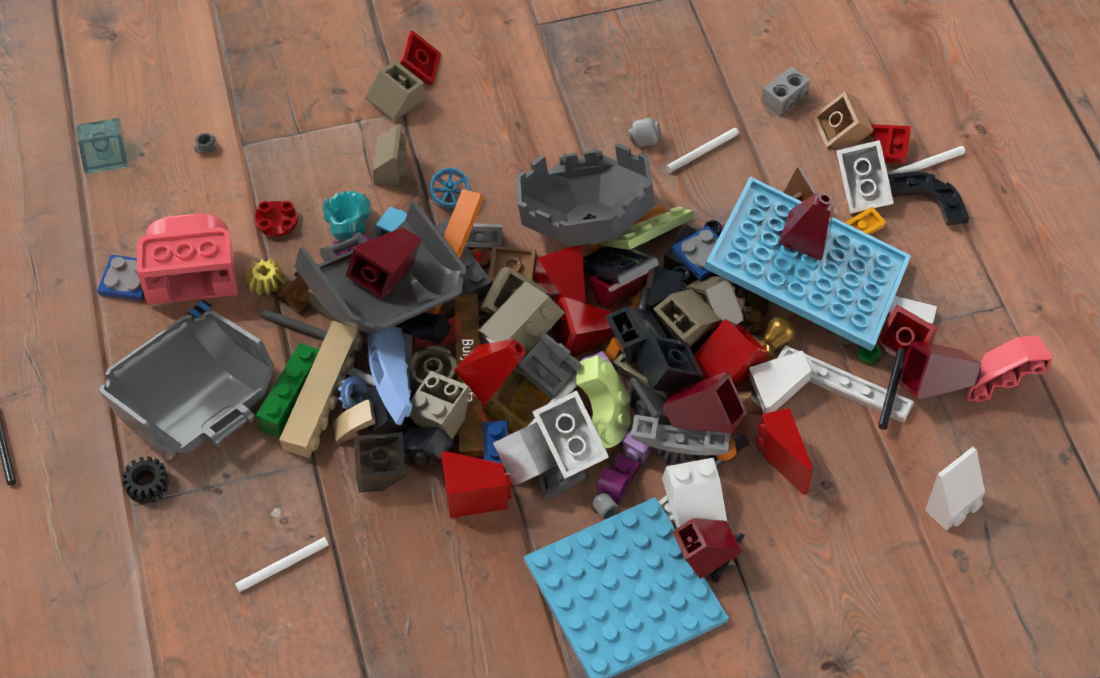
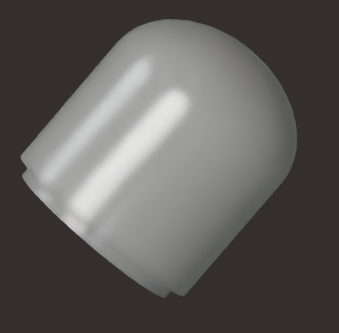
M601 493L593 500V507L602 518L612 516L617 510L618 505L607 493Z

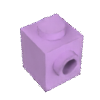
M632 430L627 431L621 441L623 444L622 454L643 465L655 447L631 438Z

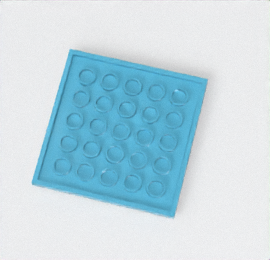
M656 497L524 556L525 564L588 678H612L728 622L729 617L704 577L700 579L685 560L672 532L675 528Z

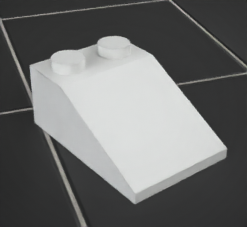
M880 140L837 150L850 214L863 212L872 206L875 209L894 204Z
M577 391L533 411V415L564 479L609 458Z
M974 447L970 448L938 473L925 509L946 531L953 525L955 527L959 526L965 520V515L970 511L975 513L983 504L982 498L985 488L977 450Z
M713 458L666 466L662 480L676 528H679L693 518L727 522L721 482Z

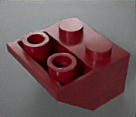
M693 518L672 531L685 560L700 579L742 553L726 521Z

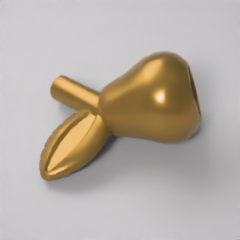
M778 316L772 318L768 323L763 339H755L773 355L771 360H774V350L791 343L795 339L796 330L787 319Z

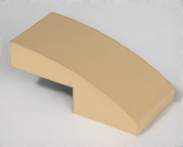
M369 399L346 410L333 421L337 444L359 436L358 430L376 424L373 403Z

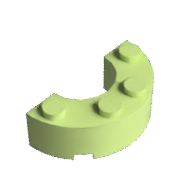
M597 355L580 361L582 365L576 371V384L585 391L590 399L593 411L592 423L604 448L607 449L619 444L630 426V395L626 391L612 363Z

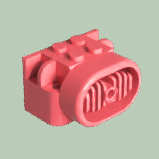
M210 214L164 217L154 221L148 227L146 236H143L138 241L137 273L147 305L239 295L235 278L236 266L227 225L220 218Z

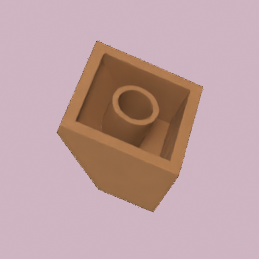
M846 91L813 116L824 144L828 149L857 144L874 131L860 100Z

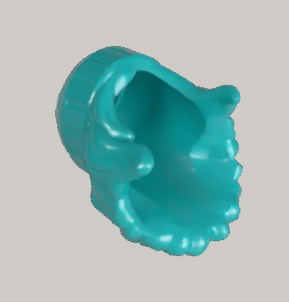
M343 190L341 194L336 193L330 200L328 197L325 198L322 207L324 220L330 223V232L338 242L352 238V235L359 232L364 235L366 230L365 220L370 215L371 204L364 193L360 194L355 191L346 192Z

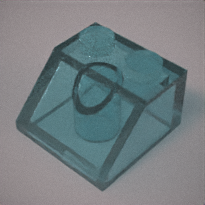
M119 118L76 125L77 140L85 174L128 167L124 133Z

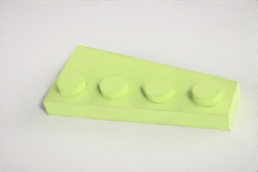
M683 207L672 208L670 212L631 225L615 240L600 242L601 246L630 250L694 219L693 210L683 209Z

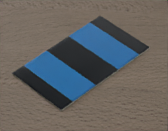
M202 299L187 314L192 315L193 318H199L212 305Z

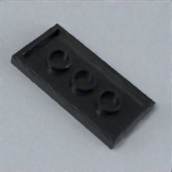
M608 246L583 257V270L619 285L659 265L657 258L634 249L628 250Z

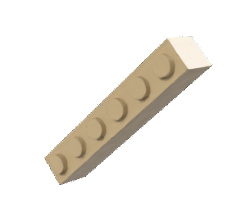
M332 321L279 439L283 451L310 458L313 450H317L321 431L325 430L328 425V415L336 407L338 389L342 386L341 381L346 379L345 376L348 370L353 368L356 351H360L363 338L358 329L347 324Z

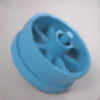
M452 167L442 168L437 171L432 177L430 184V194L434 203L443 209H455L457 200L454 193L461 194L462 191L455 187L464 182L466 190L469 191L470 188L466 175L459 169ZM449 174V180L445 182L441 176ZM452 175H456L461 179L454 183ZM436 180L444 186L433 188ZM444 192V195L440 200L436 197L435 193ZM447 197H451L453 203H447L444 201Z

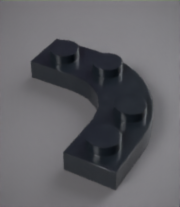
M906 172L888 175L892 197L912 194L930 197L938 204L946 226L968 223L969 216L962 197L949 182L944 183L936 179V175L925 172Z

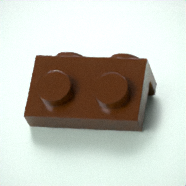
M297 271L293 274L296 277L294 281L290 282L287 280L278 288L281 293L276 298L278 300L283 298L299 314L310 303L308 293L310 288Z

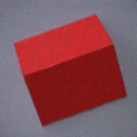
M409 30L400 64L424 82L425 85L434 84L441 52L413 30Z
M897 304L881 331L876 344L894 357H896L898 349L906 350L907 355L911 340L933 344L938 327Z

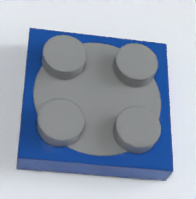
M706 226L672 246V252L699 280H702L713 273L703 267L719 237L709 226Z
M111 255L97 289L98 294L142 301L144 292L137 273V258Z

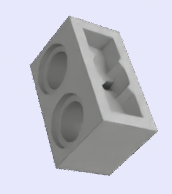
M791 66L763 88L761 102L780 116L785 111H790L798 101L804 100L808 96L810 79Z

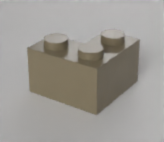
M709 275L686 286V290L692 289L722 322L725 319L736 324L744 321L743 309L735 297V287L731 281L723 277Z

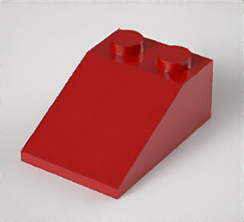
M790 408L762 414L761 422L758 424V437L755 438L757 449L759 451L762 450L765 460L802 494H807L813 467Z

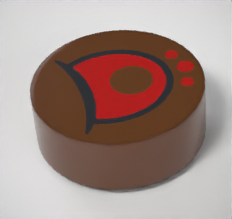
M475 248L471 251V254L483 270L490 266L491 255L488 250Z

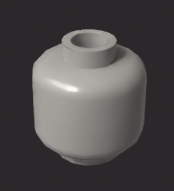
M651 117L635 120L632 124V129H629L631 142L635 141L638 147L657 144L658 138H661L659 122L654 121Z

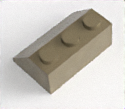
M524 281L478 331L489 343L514 339L523 345L527 354L565 312L548 295L527 281Z

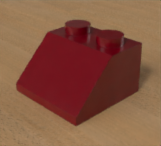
M649 271L621 285L597 275L590 278L589 281L597 302L608 308L617 306L621 300L627 297L636 296L643 287H646Z

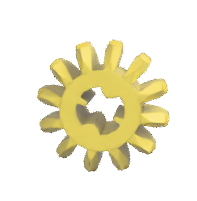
M261 258L259 263L253 261L252 267L247 268L246 283L252 292H257L259 297L263 293H266L269 297L270 292L278 293V288L284 284V271H282L279 262L274 263L271 258L265 262Z

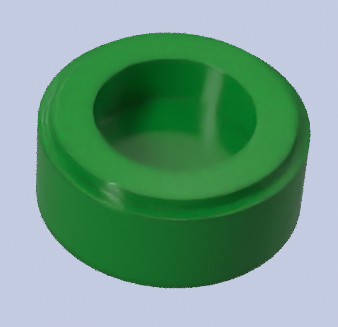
M875 344L872 351L859 346L857 357L865 365H875L879 362L882 351L877 344Z

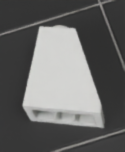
M803 350L749 367V379L763 413L779 409L810 381L813 365L810 358L805 357Z

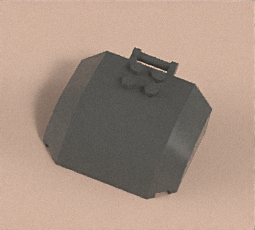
M416 201L410 204L405 221L395 230L403 227L421 238L422 241L413 267L384 301L346 277L353 250L336 256L340 252L367 242L360 232L341 243L321 248L320 255L325 262L318 265L304 247L300 248L294 266L322 306L333 317L368 334L380 333L459 297L466 272V266Z
M214 310L205 312V317L193 319L192 315L183 316L108 368L105 374L107 378L106 384L101 385L99 392L117 416L132 431L157 450L188 454L205 440H209L217 448L223 443L222 440L245 423L249 424L255 420V416L249 408L264 398L274 368V364L262 340Z

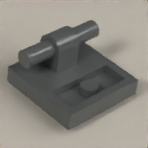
M546 333L540 339V342L518 364L516 369L552 400L582 364L570 354L571 351L561 342L558 344Z

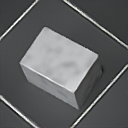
M537 422L493 443L506 472L510 474L513 486L557 466Z

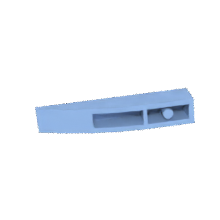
M393 326L380 333L369 335L368 353L369 365L377 391L395 423L401 425L404 417H408L412 409V403L409 401L411 390L408 389L409 376H407L408 364L405 363V339H403L402 329Z

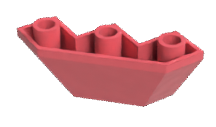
M1039 336L1017 337L985 353L981 361V372L976 379L975 386L969 387L967 392V401L975 400L982 402L990 400L995 387L1012 388L1019 386L1022 376L1031 373L1040 374L1047 372L1052 361V355Z

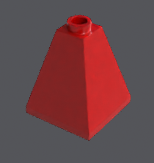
M581 245L537 258L534 276L549 294H553V299L557 303L560 297H567L582 303L586 302Z
M560 297L558 306L565 313L551 329L555 341L558 344L561 342L569 349L573 357L613 338L606 320V315L612 312L567 297Z
M514 339L477 345L457 365L454 371L485 406L506 384L526 352L523 345Z

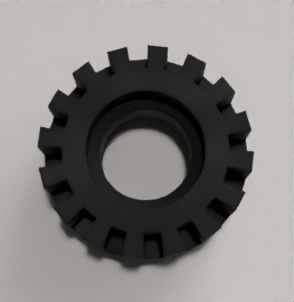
M147 456L146 461H144L143 457H139L140 462H136L135 459L132 460V466L127 464L125 467L126 471L122 473V482L127 495H129L130 499H135L137 503H140L143 499L144 504H149L148 499L156 502V496H159L161 499L164 496L162 491L167 492V485H169V477L163 463H160L156 458L153 461L152 457ZM151 474L155 476L154 481L149 485L139 486L137 484V480L143 475Z

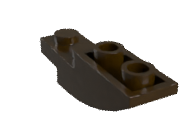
M733 283L734 287L737 288V297H743V306L748 308V312H745V325H749L750 334H759L761 315H767L769 301Z

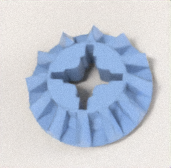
M352 376L341 381L342 386L338 389L341 396L338 399L343 402L342 408L348 410L363 402L362 395L369 388L361 378ZM355 393L358 394V396H356V398H351L350 394Z

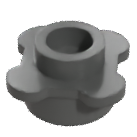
M201 133L195 138L196 147H194L196 153H213L216 150L214 146L216 142L215 136L209 133Z

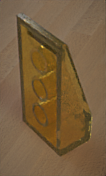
M515 369L498 391L489 399L482 411L494 421H507V432L513 434L527 427L535 419L533 411L546 406L551 399Z

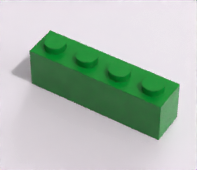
M299 343L256 414L259 431L278 438L281 437L319 349Z

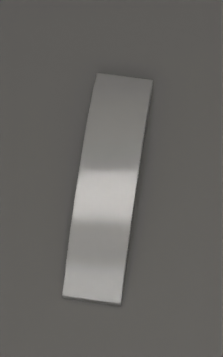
M634 415L631 438L651 447L675 453L721 455L728 453L730 433L672 427L658 424V418Z

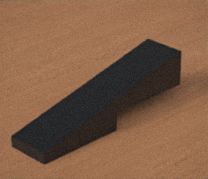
M425 312L395 325V327L402 329V333L437 344H441L452 329L444 315Z

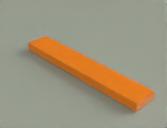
M465 189L461 191L443 236L459 259L484 199L482 194ZM441 305L425 313L438 314Z

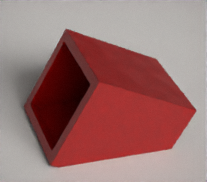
M725 319L694 354V357L704 377L710 378L728 371L735 388H737L749 378V367L768 362L772 359L773 355L742 326Z
M447 451L441 452L443 479L450 518L508 509V500L512 499L510 474L504 472L502 463Z

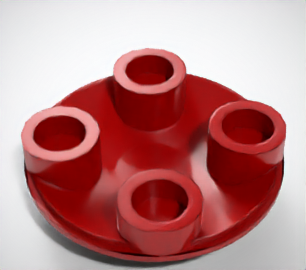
M262 201L259 203L258 209L254 214L256 228L268 236H284L293 231L298 223V213L290 201Z

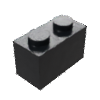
M440 427L409 428L394 450L400 455L401 461L406 465H439L441 462V452H448L453 442Z

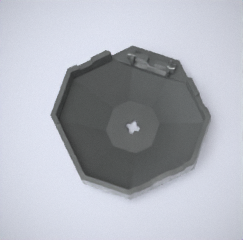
M615 144L617 161L604 156L603 151H598V149L584 151L585 158L578 159L577 152L563 154V157H559L560 162L550 171L547 169L545 155L540 156L531 163V170L525 174L521 171L516 176L517 202L522 225L569 247L615 240L655 205L648 156L642 153L635 156L631 154L630 148L621 144Z

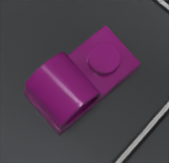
M617 453L609 468L606 467L599 478L597 495L607 493L619 505L639 468V462Z

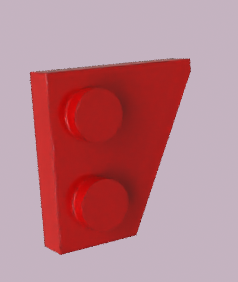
M871 124L874 131L870 134L874 141L880 140L885 163L906 164L911 126Z

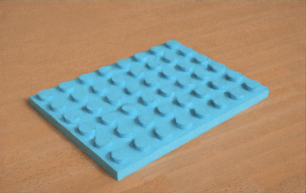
M750 176L703 268L872 351L911 255L832 217L831 230L821 261L780 245L779 241L788 212L800 204L801 201Z

